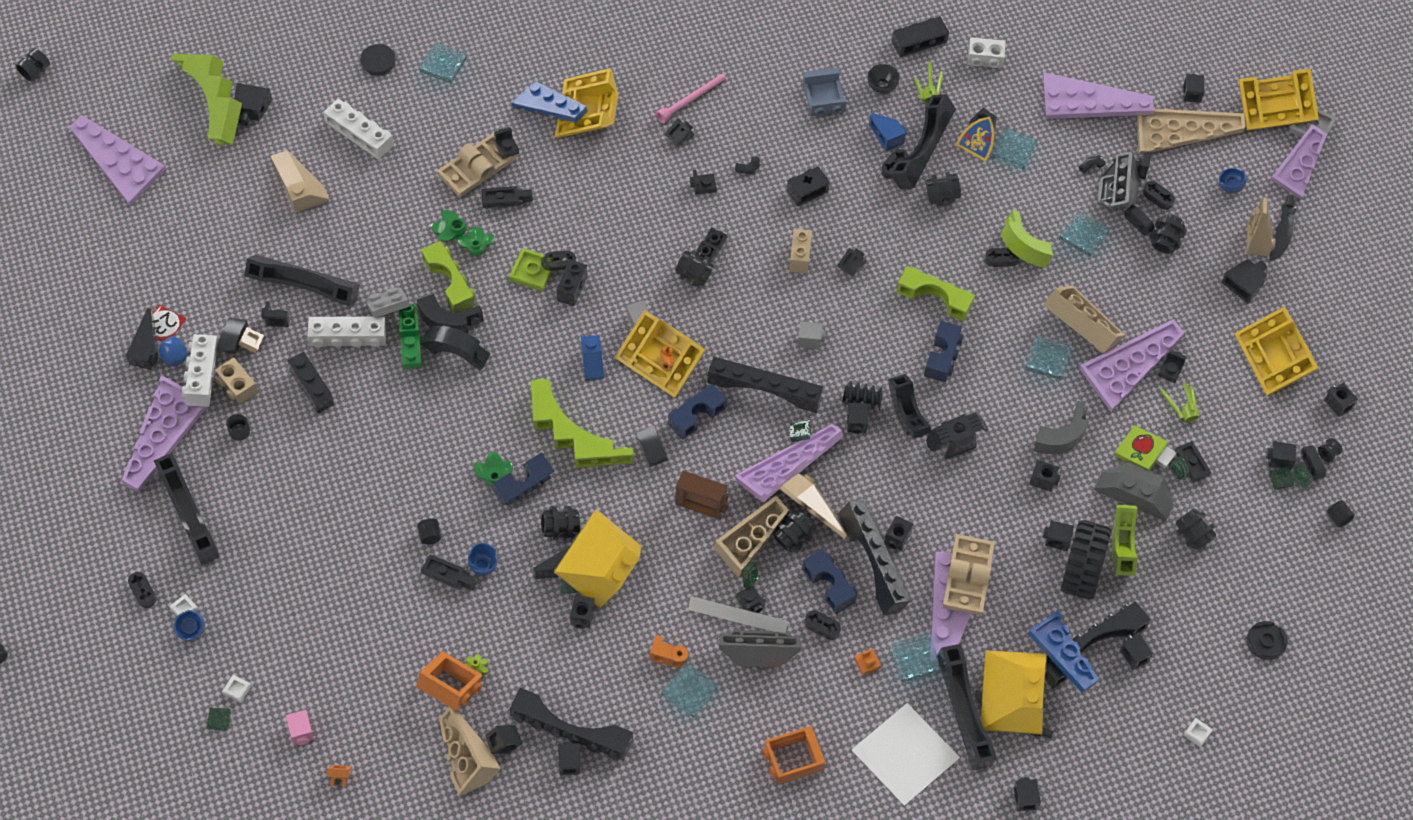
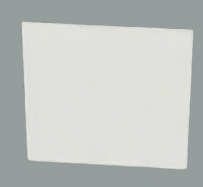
M908 703L852 749L859 759L903 805H906L960 758Z

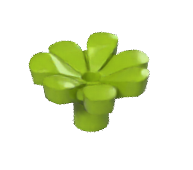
M476 654L474 658L471 656L466 658L467 663L465 665L480 674L487 675L489 673V669L485 667L489 664L486 658L481 659L479 654Z

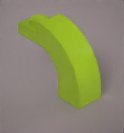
M1012 210L1011 214L1006 217L1005 227L1001 232L1004 243L1020 259L1032 265L1046 268L1053 256L1051 243L1038 240L1029 235L1022 226L1020 211Z
M1116 505L1112 530V559L1116 575L1136 576L1138 560L1135 551L1137 506Z

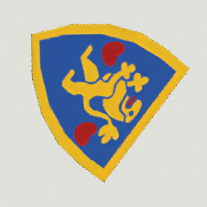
M986 117L971 123L960 135L956 146L986 162L994 144V128L991 118Z

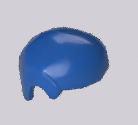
M1228 168L1222 171L1219 176V185L1227 193H1238L1246 185L1247 177L1243 170Z
M171 336L160 344L159 353L161 359L169 366H178L187 359V349L179 338Z
M478 543L471 548L468 555V565L475 574L488 575L497 566L498 559L496 549L488 543Z
M187 610L180 613L174 620L175 633L182 640L193 641L198 639L204 632L205 622L198 612Z

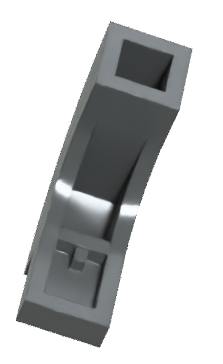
M1077 402L1073 420L1067 427L1052 429L1040 426L1033 451L1044 454H1059L1069 451L1078 445L1084 437L1089 423L1088 420H1085L1087 411L1084 410L1085 403Z

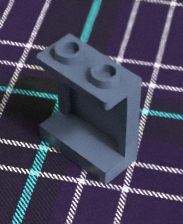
M838 67L803 73V86L811 116L846 112L847 101L843 97L839 82L840 72Z

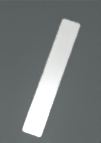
M696 597L690 598L689 610L773 632L786 633L788 624L786 620Z

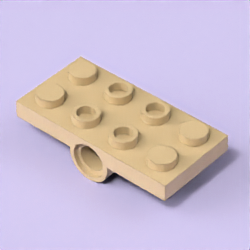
M492 133L474 146L471 143L464 145L460 149L458 157L437 170V175L459 197H462L515 161L517 155L502 159L494 144V133Z
M959 534L955 535L942 608L982 616L991 572L994 541Z

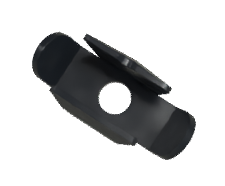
M976 412L967 416L962 414L957 418L944 421L940 426L933 428L927 435L926 443L931 451H938L944 444L951 442L944 455V458L948 459L976 448L975 432L981 430L987 432L989 429L982 417Z

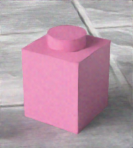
M306 710L286 715L294 745H305L314 740Z

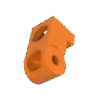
M656 635L649 660L676 668L684 667L688 661V650L686 647L663 643L664 637Z

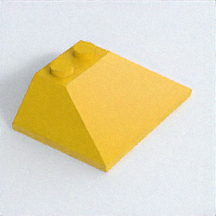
M611 68L564 79L562 95L587 106L588 112L577 122L558 118L555 132L556 138L601 129L614 124L618 91Z
M1311 68L1292 71V74L1289 76L1257 80L1256 76L1239 79L1247 131L1319 120Z
M1285 306L1234 333L1267 396L1319 369Z
M644 310L614 358L676 398L706 349L666 322ZM664 346H669L673 350L671 354L674 357V363L669 371H664L661 368L663 362L660 351Z
M596 509L554 573L584 597L595 598V605L601 608L621 588L638 562L641 545Z
M985 650L981 723L985 731L1042 734L1046 654Z

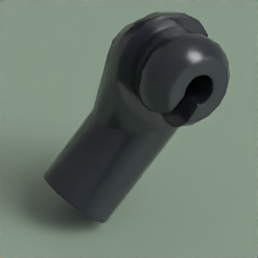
M1101 155L1088 157L1079 166V170L1082 173H1086L1093 165L1102 168L1105 166L1106 161Z
M752 157L751 162L748 164L736 163L735 172L751 174L759 169L761 165L760 158Z

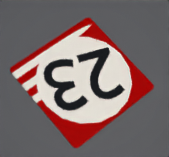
M158 305L152 312L155 320L156 338L164 341L174 336L186 318L162 305Z

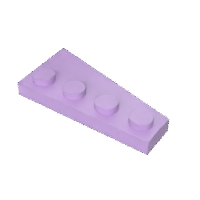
M1312 124L1272 176L1271 180L1301 200L1327 134Z

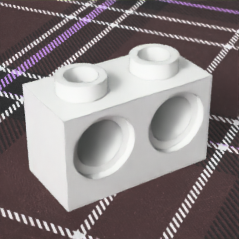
M970 37L967 65L992 68L1003 67L1005 41Z

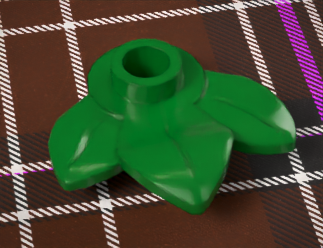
M442 210V220L430 225L433 232L439 234V241H450L455 236L463 235L467 230L466 223L458 218L457 213L449 210Z
M473 227L468 231V235L458 236L457 242L460 247L466 248L471 255L480 256L484 253L486 247L494 242V235H485L481 228Z
M491 452L487 455L485 463H474V471L478 478L485 480L486 484L490 486L506 474H511L513 463L512 461L503 462L498 453Z

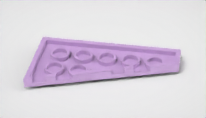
M1043 72L1046 119L1154 114L1153 96Z
M83 115L70 126L71 132L81 145L85 147L88 154L93 157L99 168L110 182L114 184L129 206L166 170L165 165Z
M1173 319L1080 365L1079 369L1110 412H1112L1168 351L1179 342L1184 332Z
M162 375L159 380L158 389L155 390L152 405L149 407L141 427L138 442L135 443L132 458L129 459L122 478L123 484L137 492L141 491L157 471L153 460L171 453L207 408L202 406H186L185 398H182V386Z
M831 424L736 474V482L760 501L764 502L777 492L783 484L800 473L844 437L842 430Z
M935 553L930 664L939 665L937 654L942 647L960 643L971 617L970 613L942 608L952 553Z

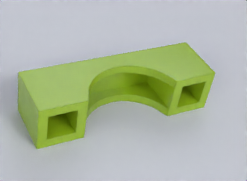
M441 241L422 248V260L429 272L444 274L452 281L445 290L446 302L452 312H462L474 307L475 293L472 288H468L465 275L460 274L458 271L459 266L456 260L452 261L449 248L447 246L444 247Z
M909 266L906 267L898 281L896 291L910 299H915L923 294L935 295L944 301L947 307V315L963 322L972 308L975 295L967 290L957 288L951 283L941 281L935 276L927 275L917 268Z

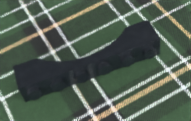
M947 94L931 96L925 107L924 127L917 146L907 157L897 160L890 172L891 177L900 189L915 188L956 110Z
M256 254L247 258L244 273L245 277L255 280L303 288L320 294L333 302L347 306L357 302L360 284Z
M714 356L708 370V384L722 388L743 387L765 391L785 399L799 409L814 413L818 412L823 394V386Z
M169 453L153 460L201 566L220 558L216 545L197 509L173 454Z
M849 501L837 514L846 532L853 535L860 542L869 557L875 579L876 600L883 615L900 613L911 601L865 501Z
M1136 601L1130 605L1127 603L1119 609L1118 613L1115 615L1113 613L1109 614L1104 618V622L1099 625L1097 623L1092 625L1087 633L1083 635L1081 633L1073 638V641L1077 642L1080 647L1079 651L1082 653L1090 645L1100 640L1113 637H1128L1130 635L1135 636L1148 627L1151 619ZM1047 656L1045 680L1053 689L1067 680L1068 677Z
M961 644L942 647L937 654V659L972 771L991 767L997 760L992 741L986 733L975 707L969 683L967 662Z
M519 688L510 707V716L515 721L529 723L537 730L544 729L549 731L554 737H564L569 739L570 742L584 745L592 752L607 754V757L617 761L619 759L624 761L633 742V732L617 725L602 728H584L569 724L550 712L538 694L523 688Z

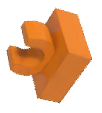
M873 648L854 656L862 676L881 669V664Z
M330 765L327 770V777H332L330 780L331 786H334L335 780L339 778L342 780V787H345L348 782L347 778L352 774V766Z

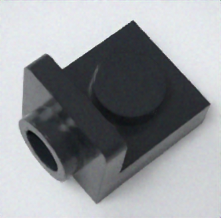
M679 118L664 133L677 147L689 135L693 137L695 134L691 131L693 127L687 121L683 123Z
M511 127L502 128L494 132V144L502 159L519 154V147L512 136Z
M1145 151L1143 158L1139 157L1138 161L1135 160L1138 176L1141 179L1146 178L1152 155L1151 152Z
M693 170V177H690V187L694 188L695 195L717 192L714 173L697 175V170Z
M849 248L837 267L853 277L862 263H866L867 260L863 257L865 254L857 248L855 250Z
M266 301L265 308H262L261 317L265 319L266 327H289L288 311L281 309L272 310L270 301Z
M1169 350L1158 376L1176 383L1187 357L1178 351Z
M754 585L736 593V598L744 610L760 613L764 609L766 599L764 596L761 597Z

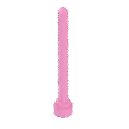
M720 74L673 106L661 108L656 112L658 120L665 124L671 119L670 117H672L673 113L723 82L726 76Z

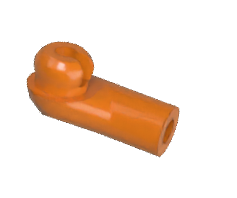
M664 346L660 351L663 362L661 368L664 371H669L674 363V357L671 354L673 350L669 346Z

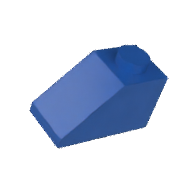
M874 113L870 114L869 127L885 151L905 143L907 131L898 120Z
M600 335L582 336L581 351L585 381L604 379Z

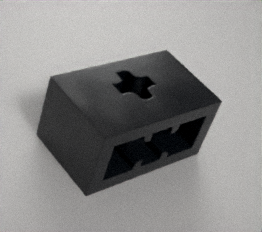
M818 166L787 180L786 191L798 207L828 193L830 181Z
M569 260L556 289L558 302L575 306L588 277L586 264Z

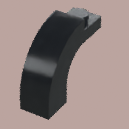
M434 294L416 300L420 316L430 328L434 326H447L469 333L468 326H474L484 321L480 305L454 313L441 308Z
M447 326L429 328L420 343L433 354L440 352L456 354L478 370L484 368L490 356V353L479 345L480 341L466 332Z
M906 374L888 379L892 403L898 420L907 436L912 435L913 438L929 434L931 426L918 408L913 382Z

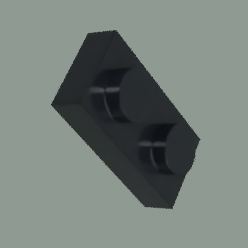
M1193 441L1175 448L1177 457L1193 483L1211 475V470Z

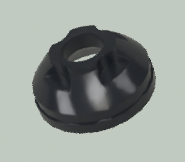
M878 64L869 70L867 80L869 86L874 91L889 93L898 86L900 76L893 66ZM880 81H884L888 85L886 87H880L877 83Z

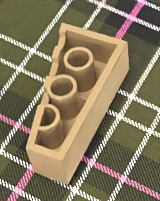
M1073 285L1056 288L1043 304L1093 344L1101 353L1114 349L1125 336Z
M775 496L716 540L713 549L738 578L771 538L779 522L783 523L789 511L788 508Z

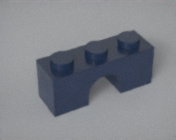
M940 321L934 346L942 348L945 352H930L924 377L946 383L947 376H952L954 365L951 364L953 360H957L959 350L956 348L957 345L961 346L964 337L961 334V326Z
M713 384L703 387L696 396L688 398L678 409L674 408L668 415V425L684 440L697 430L698 420L693 416L695 413L704 412L711 418H714L727 408V398Z
M542 452L522 464L527 474L524 482L516 481L508 473L490 485L502 505L507 502L511 505L519 500L518 495L522 492L526 495L536 489L534 485L539 481L543 484L551 479L550 474L554 470Z
M821 549L803 560L802 570L813 584L819 580H827L833 585L830 589L826 590L825 601L835 614L856 602V588L847 582L844 572L840 568L837 569L830 554H826Z

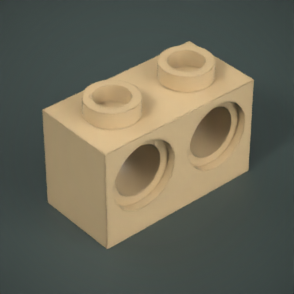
M794 229L789 272L808 274L812 238L811 230Z
M235 358L215 369L217 376L215 380L221 388L224 387L227 390L226 394L231 401L235 400L240 405L258 393L256 383Z

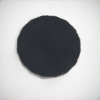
M374 44L363 50L360 62L364 71L366 70L371 75L380 76L389 73L390 69L394 68L396 57L394 51L389 46Z
M1271 621L1255 623L1246 637L1249 650L1256 657L1263 660L1279 658L1285 652L1288 645L1285 631Z

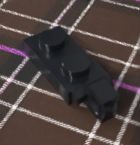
M518 186L481 189L483 208L514 206L533 202L532 189L523 190L518 188Z
M429 554L420 570L421 574L458 589L464 587L473 591L477 584L476 579L470 577L465 568Z

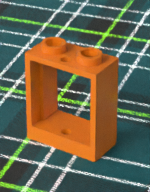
M442 651L419 673L416 687L457 711L462 705L466 706L473 695L479 693L482 688L480 683L483 675ZM445 671L466 685L460 691H457L436 677Z
M812 726L767 739L764 742V748H762L763 757L765 760H769L771 766L769 767L770 776L772 779H776L777 785L825 769L826 762ZM804 740L813 764L781 774L773 750Z

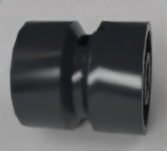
M32 48L26 54V58L20 59L15 64L20 75L30 82L39 76V71L43 72L50 66L48 58L37 48Z

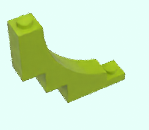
M172 53L171 61L177 63L178 67L190 74L199 83L206 96L209 108V132L207 139L214 141V145L225 147V144L233 145L242 103L229 98L233 82L221 76L224 61L213 55Z
M550 379L531 381L534 430L553 429L555 449L574 448L576 468L634 464L633 448L620 447L613 449V440L602 438L583 430L562 412L553 396Z

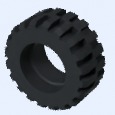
M1086 520L1078 521L1060 589L1063 593L1087 600L1094 599L1112 532L1109 526Z

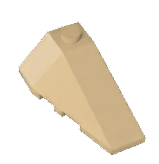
M288 150L270 156L295 213L330 201L324 186Z
M1265 197L1260 201L1258 207L1255 208V212L1251 213L1247 223L1246 254L1269 256L1270 251L1275 248L1268 200Z
M798 473L781 486L780 489L823 521V523L845 540L849 541L850 537L819 489L813 485L815 480L807 474L802 476Z
M448 707L439 721L443 741L448 746L447 761H451L453 771L450 772L451 780L458 794L464 795L490 783L501 768L494 755L491 754L490 749L462 715Z

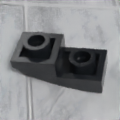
M711 227L704 241L702 240L698 246L696 257L703 260L705 256L710 257L709 262L712 263L726 242L728 235Z
M228 319L221 333L217 352L236 353L240 347L238 344L246 327H248L247 319Z
M654 426L636 433L650 467L668 460Z

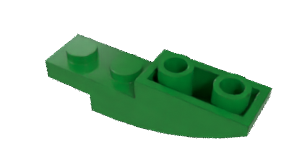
M417 303L410 304V307L398 310L403 370L422 368Z

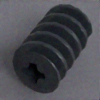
M850 380L845 385L842 403L844 404L846 399H848L849 403H853L854 400L856 403L863 402L868 405L870 403L871 409L874 410L876 405H878L880 411L883 388L880 386L876 391L875 385H872L870 390H868L867 384L865 383L861 388L860 382H857L855 387H853V383Z

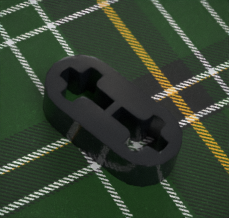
M903 149L895 150L882 164V176L892 179L890 175L892 170L889 169L892 166L894 167L897 158L903 157L904 159L908 156V153Z
M1148 181L1144 185L1143 195L1161 209L1168 210L1172 208L1175 197L1170 191L1155 181Z
M1131 205L1124 211L1126 219L1143 235L1146 236L1155 229L1153 221L1137 206Z
M991 248L987 250L984 261L990 267H1012L1018 264L1020 258L1009 248Z
M567 250L547 252L541 259V265L549 271L565 270L568 261L563 259L566 257L568 260L576 261V256L573 252Z
M1313 445L1302 447L1301 455L1312 479L1325 478V467L1316 448Z
M141 572L132 573L128 578V584L136 600L143 608L152 607L156 603V596L146 576ZM139 579V581L142 584V587L140 588L135 583V580ZM146 592L149 597L148 601L144 599L142 593Z
M815 610L809 611L806 614L804 621L806 628L829 640L839 637L841 631L839 622ZM817 618V622L810 623L811 619ZM835 627V631L828 632V628Z

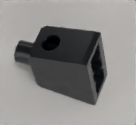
M241 83L236 84L234 100L242 103L238 122L241 125L247 126L250 120H261L272 102L269 88Z
M1246 259L1226 271L1221 283L1249 304L1267 278V274L1264 272L1267 269V265L1263 261L1254 264Z

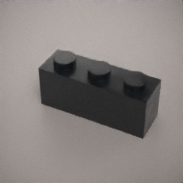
M941 16L896 29L892 33L891 42L899 57H903L947 43L949 30Z
M305 352L287 360L290 373L317 414L334 405L332 393Z

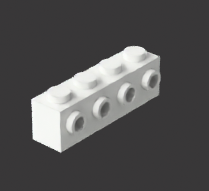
M337 99L324 111L325 123L378 160L393 147L392 135L389 131L380 128L376 122L367 119L363 113L354 110L347 102Z
M309 317V345L314 347L386 346L385 317Z
M194 334L193 341L189 342L188 353H191V355L187 356L186 359L188 371L184 373V383H186V386H182V398H185L186 406L209 407L217 355V336Z

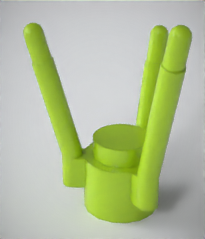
M931 62L928 63L929 86L925 87L924 91H922L918 79H914L920 94V100H923L925 104H928L932 95H939L943 79V71H941L937 88L935 89L932 81Z
M1183 383L1188 403L1182 406V411H1180L1164 389L1161 388L1160 392L1176 411L1180 420L1185 419V422L1189 423L1200 417L1192 386H1189L1188 389L1187 383Z

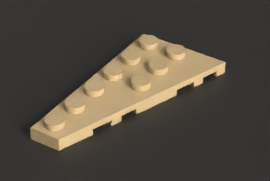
M1154 109L1153 115H1137L1138 154L1143 155L1145 151L1152 153L1242 133L1245 130L1244 113Z

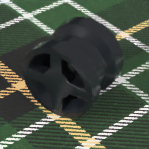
M1328 438L1325 445L1323 444L1318 447L1320 457L1327 462H1332L1336 455L1338 456L1343 452L1341 444L1334 438Z

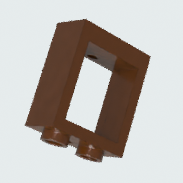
M683 470L676 485L675 505L720 519L721 514L726 513L729 504L727 502L729 497L727 485Z

